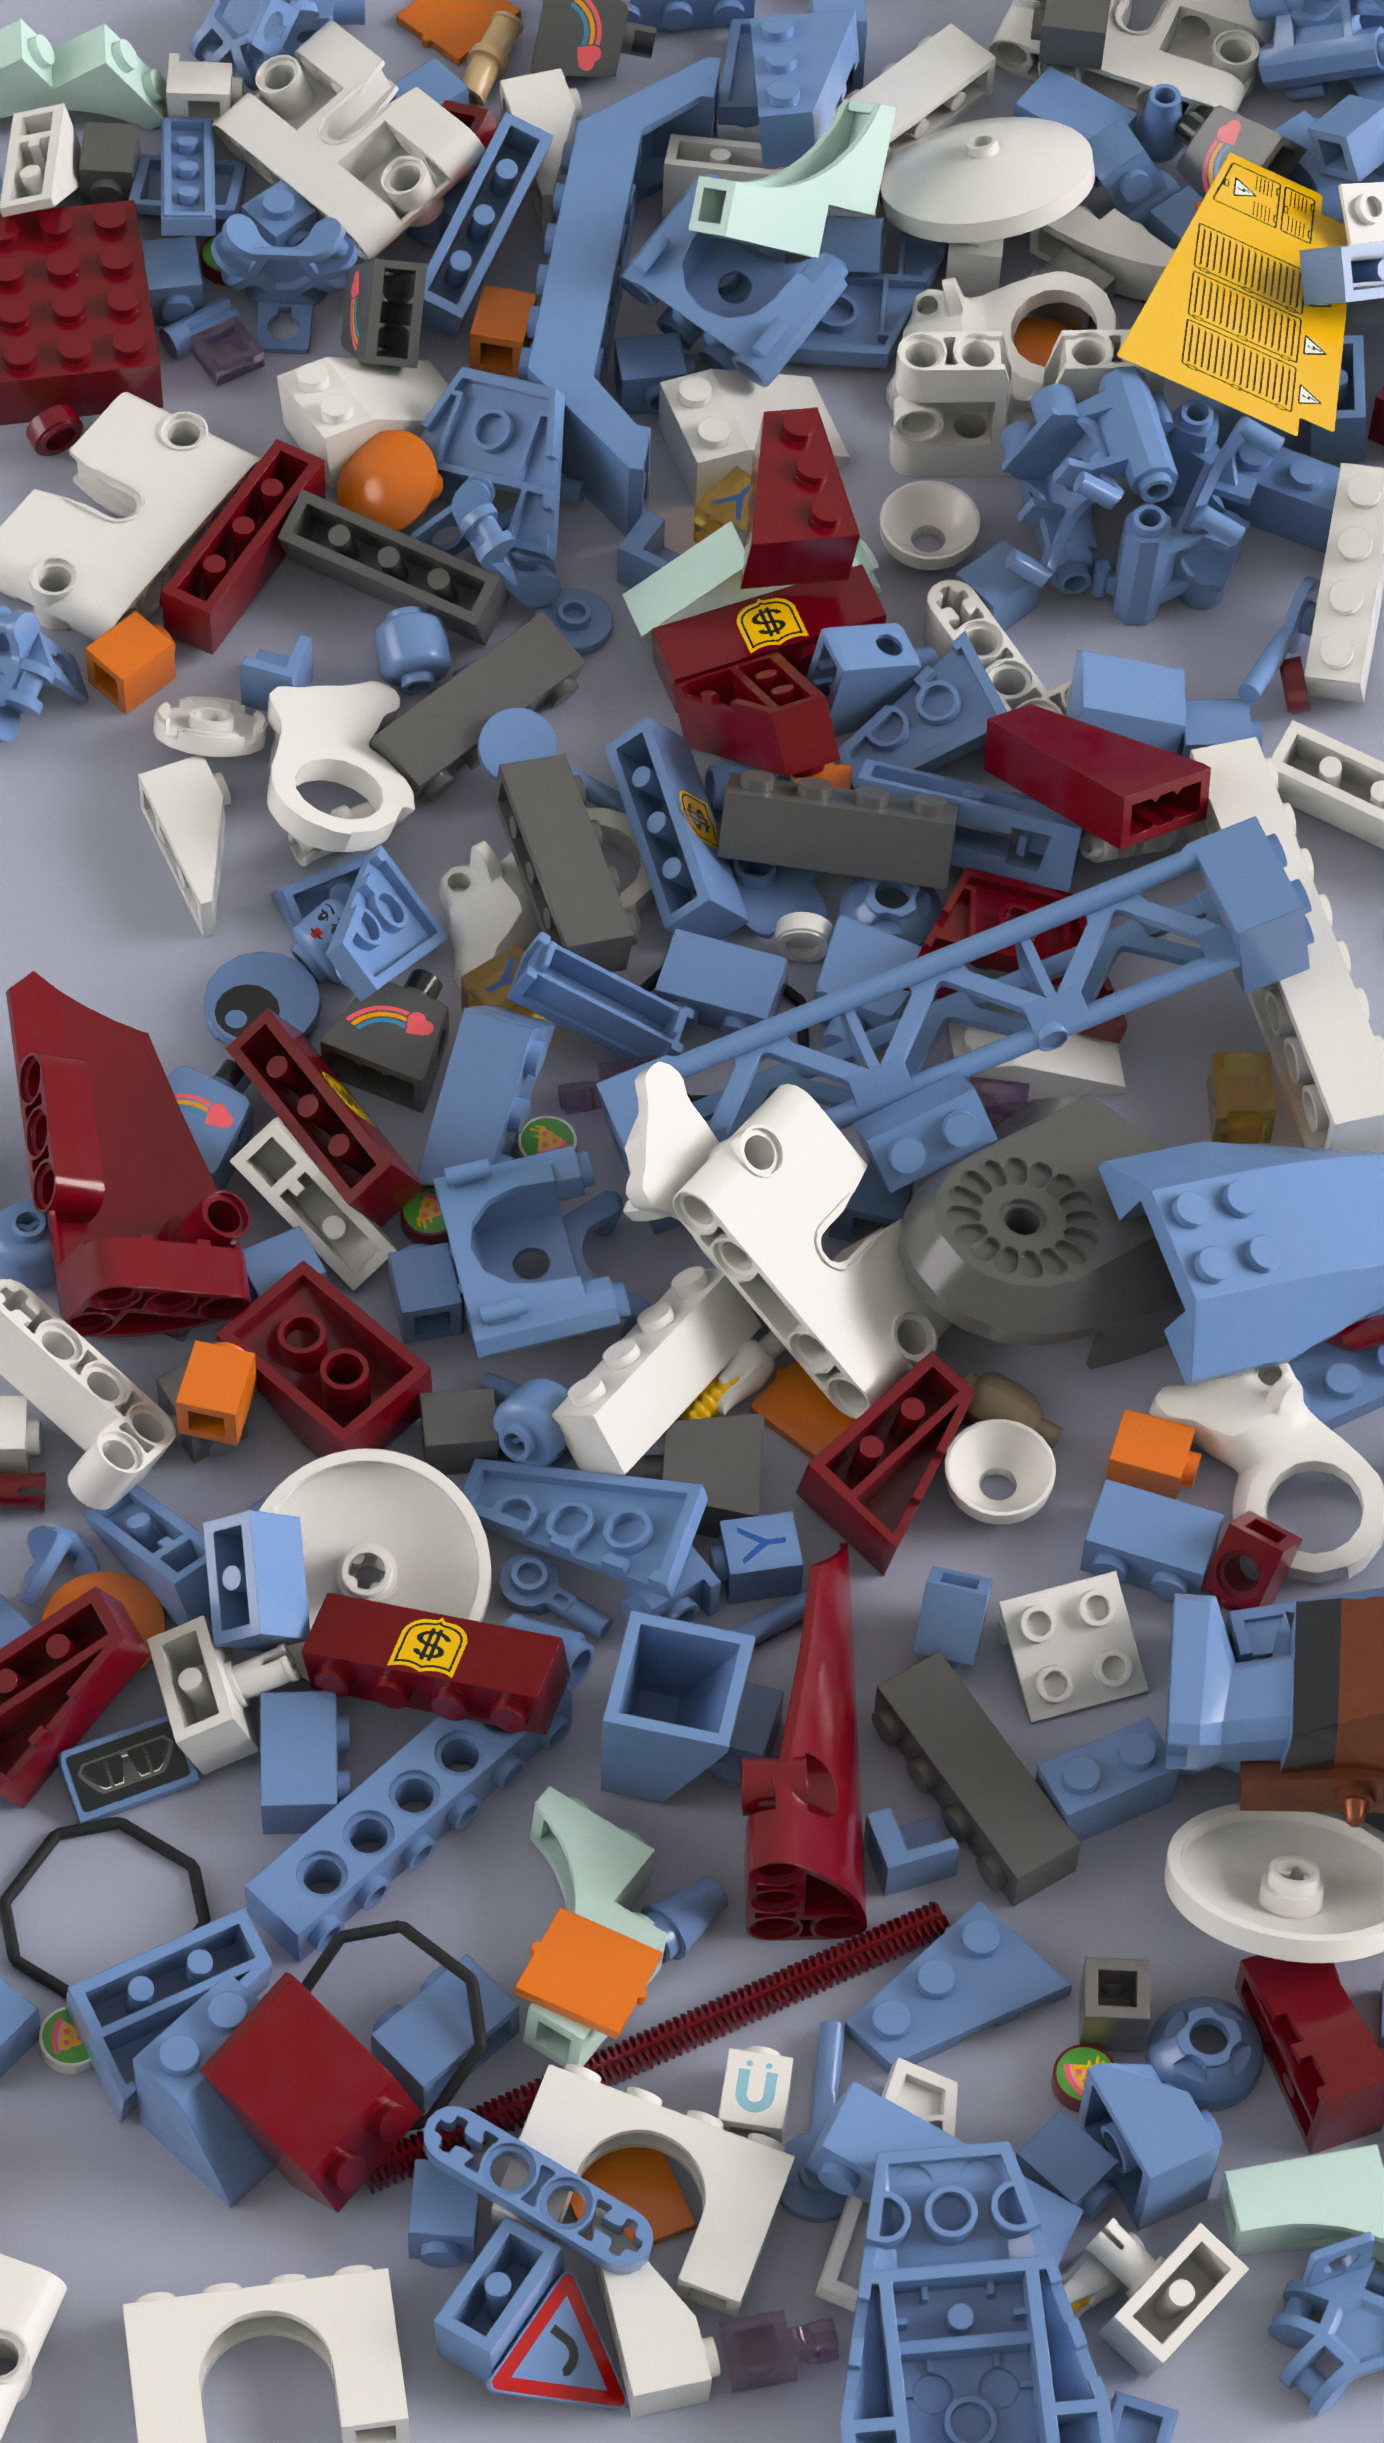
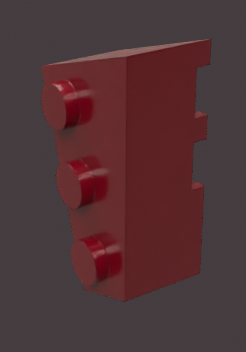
M818 407L766 411L763 413L752 461L748 503L749 514L740 589L849 579L860 533Z
M777 651L671 684L683 736L688 740L689 746L692 749L785 777L792 776L795 778L816 775L824 770L825 764L840 760L826 696Z
M931 1351L807 1465L796 1494L884 1576L963 1421L976 1391L936 1353Z
M97 1586L0 1649V1796L22 1809L57 1769L58 1754L76 1746L151 1655L123 1603Z
M1261 1955L1241 1960L1234 1988L1246 2014L1255 2023L1261 2035L1263 2052L1310 2155L1382 2131L1384 2124V2054L1340 1984L1339 1975L1334 1963L1292 1962Z

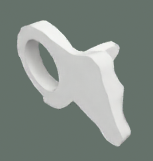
M1055 271L1032 276L973 298L963 296L955 277L941 280L943 291L926 289L915 295L912 304V315L903 331V338L917 332L1002 331L1012 367L1011 388L1013 394L1026 397L1033 396L1042 388L1045 369L1043 366L1030 363L1018 353L1014 345V334L1017 327L1030 311L1045 304L1064 302L1080 307L1089 314L1096 324L1097 330H1118L1121 328L1106 292L1090 279L1069 272ZM896 370L886 385V402L891 411L893 408L891 383L895 377Z
M367 681L344 686H277L269 694L267 720L274 730V740L269 761L271 772L268 784L267 805L279 825L299 841L325 851H367L387 841L393 828L415 810L414 794L406 778L385 758L369 747L377 730L392 723L400 707V697L395 689L378 681ZM323 780L336 782L354 789L365 797L375 810V813L369 817L358 819L334 817L317 810L306 802L296 787L309 781Z
M586 808L590 820L598 821L603 835V842L616 845L627 852L639 868L635 881L620 894L624 910H630L633 913L639 931L643 929L640 916L652 905L654 895L627 814L607 808ZM482 840L472 846L469 865L451 867L443 875L438 893L445 911L447 930L454 952L455 969L453 980L459 989L472 996L489 993L487 988L501 980L510 957L512 956L515 960L541 931L513 853L511 852L503 860L499 861L488 843Z
M659 1061L640 1072L635 1079L639 1114L625 1146L630 1177L626 1185V1195L629 1200L623 1208V1212L632 1221H651L669 1216L679 1220L673 1209V1196L708 1161L710 1151L715 1145L720 1143L706 1121L691 1103L680 1073L671 1065ZM697 1242V1244L700 1246V1248L709 1258V1260L714 1264V1266L716 1268H719L716 1265V1263L711 1259V1257L706 1253V1251L701 1247V1245Z
M1288 1363L1187 1386L1167 1385L1154 1398L1149 1410L1151 1416L1195 1427L1193 1443L1237 1472L1238 1478L1233 1496L1232 1521L1249 1510L1268 1520L1266 1510L1270 1496L1280 1483L1297 1473L1320 1471L1334 1474L1348 1483L1360 1499L1363 1515L1360 1527L1352 1538L1333 1551L1317 1554L1297 1551L1286 1575L1287 1578L1313 1583L1326 1582L1346 1576L1350 1579L1366 1568L1383 1545L1384 1485L1379 1474L1355 1449L1308 1410L1303 1401V1388ZM1243 1556L1255 1572L1258 1569L1256 1563L1249 1557Z

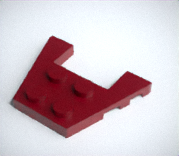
M966 867L942 909L937 922L927 936L917 958L1073 894ZM1082 916L1030 937L1040 960L1076 947L1087 925L1085 917ZM1015 944L969 962L974 967L983 970L993 969L1005 973L1019 970ZM1064 976L1052 980L1051 983L1060 986ZM1107 976L1095 1000L1114 992L1109 976ZM909 987L903 989L906 991H910ZM941 987L937 990L934 998L941 999L958 991L948 987ZM1123 1014L1081 1031L1078 1034L1119 1044L1127 1029V1020Z

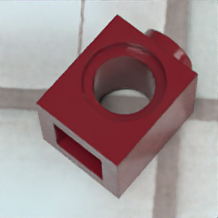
M1249 1510L1229 1523L1201 1587L1217 1595L1218 1603L1229 1611L1271 1605L1279 1593L1303 1539ZM1241 1555L1249 1557L1256 1563L1259 1569V1581H1254L1243 1573L1240 1567Z

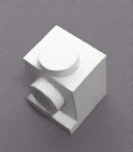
M169 53L166 86L168 117H208L214 119L215 122L244 96L243 77H233L232 63L180 61V53Z

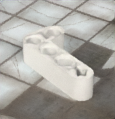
M950 579L940 581L932 586L927 597L924 637L928 645L936 650L939 660L952 650L951 643L966 631L1007 712L1032 704L1066 716L1072 680L1047 691L974 589L962 581Z
M12 1279L0 1280V1374L85 1451L68 1475V1485L75 1497L86 1506L96 1510L109 1509L144 1479L176 1437V1428L173 1421L165 1411L29 1288Z

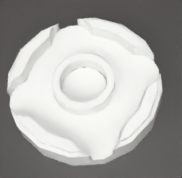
M189 696L185 697V699H178L177 708L170 709L171 705L165 702L159 705L155 711L153 732L157 740L168 747L186 753L209 757H236L250 755L262 750L267 742L268 722L265 716L258 710L253 714V717L245 714L246 706L234 700Z

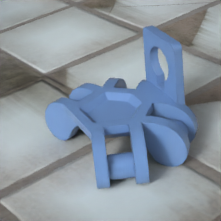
M214 0L202 26L192 36L189 50L198 61L232 63L233 76L238 72L240 77H243V82L250 90L255 91L259 89L255 80L259 67L271 57L287 55L283 46L292 27L306 25L315 21L319 17L317 5L309 0H287L288 3L283 0ZM252 45L261 51L264 57L255 60L247 46Z
M234 214L225 221L222 232L214 238L211 244L212 257L221 268L223 282L236 290L245 288L247 296L257 303L255 347L259 353H309L313 305L322 302L328 293H338L346 288L348 270L356 263L359 253L354 241L350 237L345 236L343 226L337 219L332 217L318 221L309 235L299 245L283 247L268 244L259 234L255 223L249 217L243 214ZM279 311L291 312V319L299 325L298 333L290 339H276L268 331L269 325L279 318Z
M474 475L467 478L455 492L452 504L410 535L412 538L453 556H456L472 545L476 552L475 556L485 570L501 576L506 589L523 605L544 607L553 603L561 592L560 582L556 576V568L553 561L523 556L524 554L511 551L516 540L507 529L516 505H513L499 515L492 503L495 496V488L492 482L484 476ZM449 526H458L460 532L453 541L443 545L432 543L434 535L439 530Z
M0 605V743H5L13 740L17 735L20 714L32 717L40 715L43 703L37 697L42 685L51 686L53 684L80 703L89 697L75 657L41 633L37 617L33 613L24 610H16L12 613L8 607ZM53 658L56 659L64 667L69 678H67L66 675L62 672L61 668L54 663Z
M1371 2232L1312 2252L1303 2279H1294L1287 2283L1282 2295L1287 2303L1283 2313H1278L1272 2318L1268 2328L1269 2334L1277 2341L1290 2347L1302 2348L1284 2368L1279 2380L1288 2389L1297 2386L1311 2400L1308 2408L1317 2417L1325 2414L1340 2399L1354 2379L1384 2369V2271L1375 2267L1377 2259L1372 2257L1375 2239ZM1350 2254L1343 2258L1341 2263L1330 2267L1329 2263L1331 2261L1343 2255ZM1324 2312L1320 2324L1309 2319L1311 2314ZM1325 2351L1341 2365L1329 2379L1314 2367Z

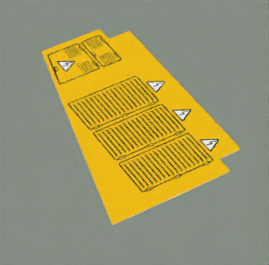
M1229 153L1117 356L1291 435H1298L1300 418L1334 432L1347 303L1304 305L1299 250L1348 245L1345 224L1322 214L1323 196L1235 154Z

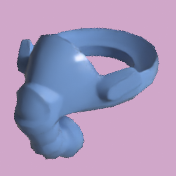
M43 1525L35 1527L28 1532L27 1543L35 1559V1564L24 1576L27 1587L20 1601L27 1606H33L37 1603L65 1554L76 1558L73 1569L77 1576L99 1572L100 1564L97 1556L93 1553L92 1548L79 1538V1534L76 1531L68 1529L63 1525H56L55 1527Z

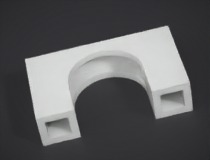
M549 2064L519 2140L580 2177L596 2160L610 2152L623 2148H650L665 2153L678 2161L689 2172L697 2185L702 2201V2217L678 2277L676 2294L682 2298L737 2318L790 2179L795 2156L785 2153L786 2148L782 2143L766 2135L750 2133L748 2138L723 2130V2122L705 2112L688 2110L687 2114L684 2115L662 2107L663 2101L649 2091L636 2087H627L625 2092L601 2084L602 2078L585 2067L566 2064L564 2069ZM512 2156L500 2187L509 2190L522 2186L529 2176L526 2164ZM560 2191L548 2200L547 2211L555 2221L562 2223L574 2192ZM493 2203L491 2225L499 2227L507 2216L551 2242H555V2239Z
M351 2265L339 2269L332 2276L308 2279L302 2274H285L273 2278L266 2285L242 2288L235 2283H219L207 2287L200 2294L175 2297L174 2294L169 2292H153L139 2297L134 2303L122 2304L138 2443H207L202 2408V2392L211 2367L224 2352L234 2345L253 2337L268 2335L282 2336L299 2341L311 2348L324 2361L334 2382L342 2443H410L409 2416L388 2268L374 2270L368 2265Z

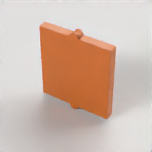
M415 0L396 15V23L422 40L424 48L432 47L451 62L460 66L467 61V56L472 46L481 42L495 12L507 11L520 19L521 10L507 0Z
M796 1359L786 1369L779 1368L776 1370L775 1380L749 1405L748 1411L751 1414H764V1424L812 1460L857 1420L841 1413Z
M560 1907L541 1942L535 1941L532 1943L530 1950L532 1958L517 1982L514 1994L618 2040L636 2005H643L646 2002L647 1990L645 1988L659 1965L663 1952Z
M644 2147L619 2149L596 2160L581 2177L642 2214L648 2220L653 2230V2246L696 2229V2222L667 2158L660 2151ZM573 2193L569 2207L575 2221H578L585 2212V2204L577 2193ZM626 2227L623 2233L634 2244L635 2231ZM586 2232L583 2235V2238L588 2240V2235Z

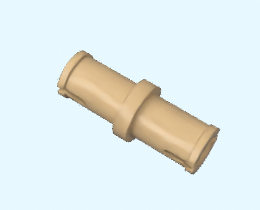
M497 11L493 14L490 20L491 23L481 42L474 44L468 53L467 62L469 65L461 81L469 87V105L480 108L484 106L495 80L503 77L508 69V55L524 29L521 20L516 15L507 11Z

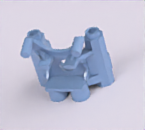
M1249 0L1252 14L1258 21L1276 18L1274 43L1265 44L1259 50L1258 68L1262 83L1269 90L1286 88V95L1289 101L1328 95V81L1384 73V29L1381 26L1362 29L1359 21L1360 15L1384 16V0Z
M714 173L707 175V177L723 179ZM696 178L617 279L622 287L641 303L652 307L659 300H662L669 305L656 321V325L663 334L679 332L682 348L691 349L703 333V340L706 345L699 352V355L711 369L740 371L750 381L763 388L768 387L848 286L844 279L848 275L847 264L836 255L822 253L818 258L813 257L812 259L795 264L784 263L765 255L756 246L688 230L698 178ZM731 274L746 277L751 284V292L747 299L740 303L725 301L718 292L719 284L724 277Z
M1136 366L1117 367L1107 373L1101 379L1098 388L1099 393L1078 404L1071 387L1065 384L1045 386L1038 390L1031 398L1030 404L1035 421L1020 420L1010 424L1002 431L1000 443L1006 460L1001 464L1003 472L1019 479L1018 484L1025 506L1017 514L1019 523L1032 526L1042 557L1039 562L1013 549L1005 560L1006 570L1040 588L1049 580L1053 586L1065 594L1080 593L1091 584L1095 567L1092 553L1097 549L1091 505L1097 503L1110 511L1125 492L1114 481V478L1127 477L1131 491L1134 494L1141 495V498L1148 503L1161 502L1173 493L1178 473L1164 433L1172 431L1174 423L1164 393L1162 391L1151 393L1145 374Z
M1199 399L1189 400L1178 407L1172 416L1174 429L1168 432L1166 436L1178 473L1174 491L1167 499L1161 502L1148 503L1144 501L1142 506L1137 507L1125 517L1115 571L1111 570L1112 565L1108 560L1100 559L1096 561L1091 594L1097 598H1103L1107 594L1112 595V615L1125 625L1145 626L1157 616L1160 604L1177 596H1180L1187 606L1196 610H1209L1216 607L1222 600L1224 586L1229 573L1240 559L1242 544L1251 524L1250 521L1242 519L1236 513L1225 510L1220 497L1248 506L1258 483V479L1237 473L1234 454L1242 443L1246 441L1274 458L1282 447L1285 438L1246 416L1237 422L1220 450L1216 444L1219 431L1218 412L1209 403Z
M573 1145L494 1165H489L488 1158L443 1168L445 1176L433 1179L441 1218L450 1242L449 1252L461 1298L464 1297V1301H462L478 1360L619 1327L621 1325L620 1318L626 1319L621 1330V1338L623 1339L638 1323L637 1318L640 1313L650 1307V1304L644 1298L626 1292L622 1280L611 1283L609 1276L597 1278L588 1267L584 1258V1247L589 1233L594 1232L599 1236H607L613 1233L624 1208L620 1195L617 1192L605 1190L562 1217L559 1201L584 1196V1188L595 1185L587 1150L576 1153ZM527 1252H539L548 1258L550 1265L543 1276L528 1280L519 1277L515 1273L513 1267L516 1259Z

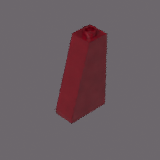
M1032 704L987 719L985 771L1119 850L1207 819L1211 767L1204 763Z

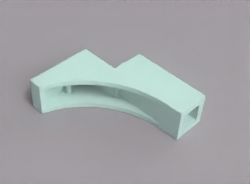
M22 19L0 29V118L13 116L14 113L61 103L65 104L67 111L103 114L138 124L148 131L161 126L160 118L167 117V84L165 79L156 69L151 70L136 55L132 45L126 39H120L105 23L55 48H52L49 41L43 35H37Z
M843 99L836 116L816 144L787 168L773 175L746 182L699 176L688 230L777 252L818 258L828 208L875 215L896 108L878 103Z
M730 521L628 590L622 596L641 637L652 645L653 628L793 585L740 589L744 566L746 533ZM860 539L852 567L863 565L878 595L882 592V589L873 571L879 565L870 548Z
M549 1786L535 1802L530 1840L541 1851L554 1871L562 1889L568 1911L663 1952L661 1961L649 1981L650 1983L661 1969L668 1934L655 1927V1923L649 1917L638 1912H631L629 1909L649 1885L655 1849L647 1845L635 1832L628 1829H620L595 1814L582 1800L575 1797H567ZM533 2002L528 2008L523 2042L563 2067L566 2064H575L583 2067L607 2037L605 2034Z
M1377 2144L1224 2172L1218 2199L1232 2252L1236 2257L1277 2250H1318L1371 2232L1375 2239L1372 2257L1377 2259L1376 2265L1384 2268V2166Z

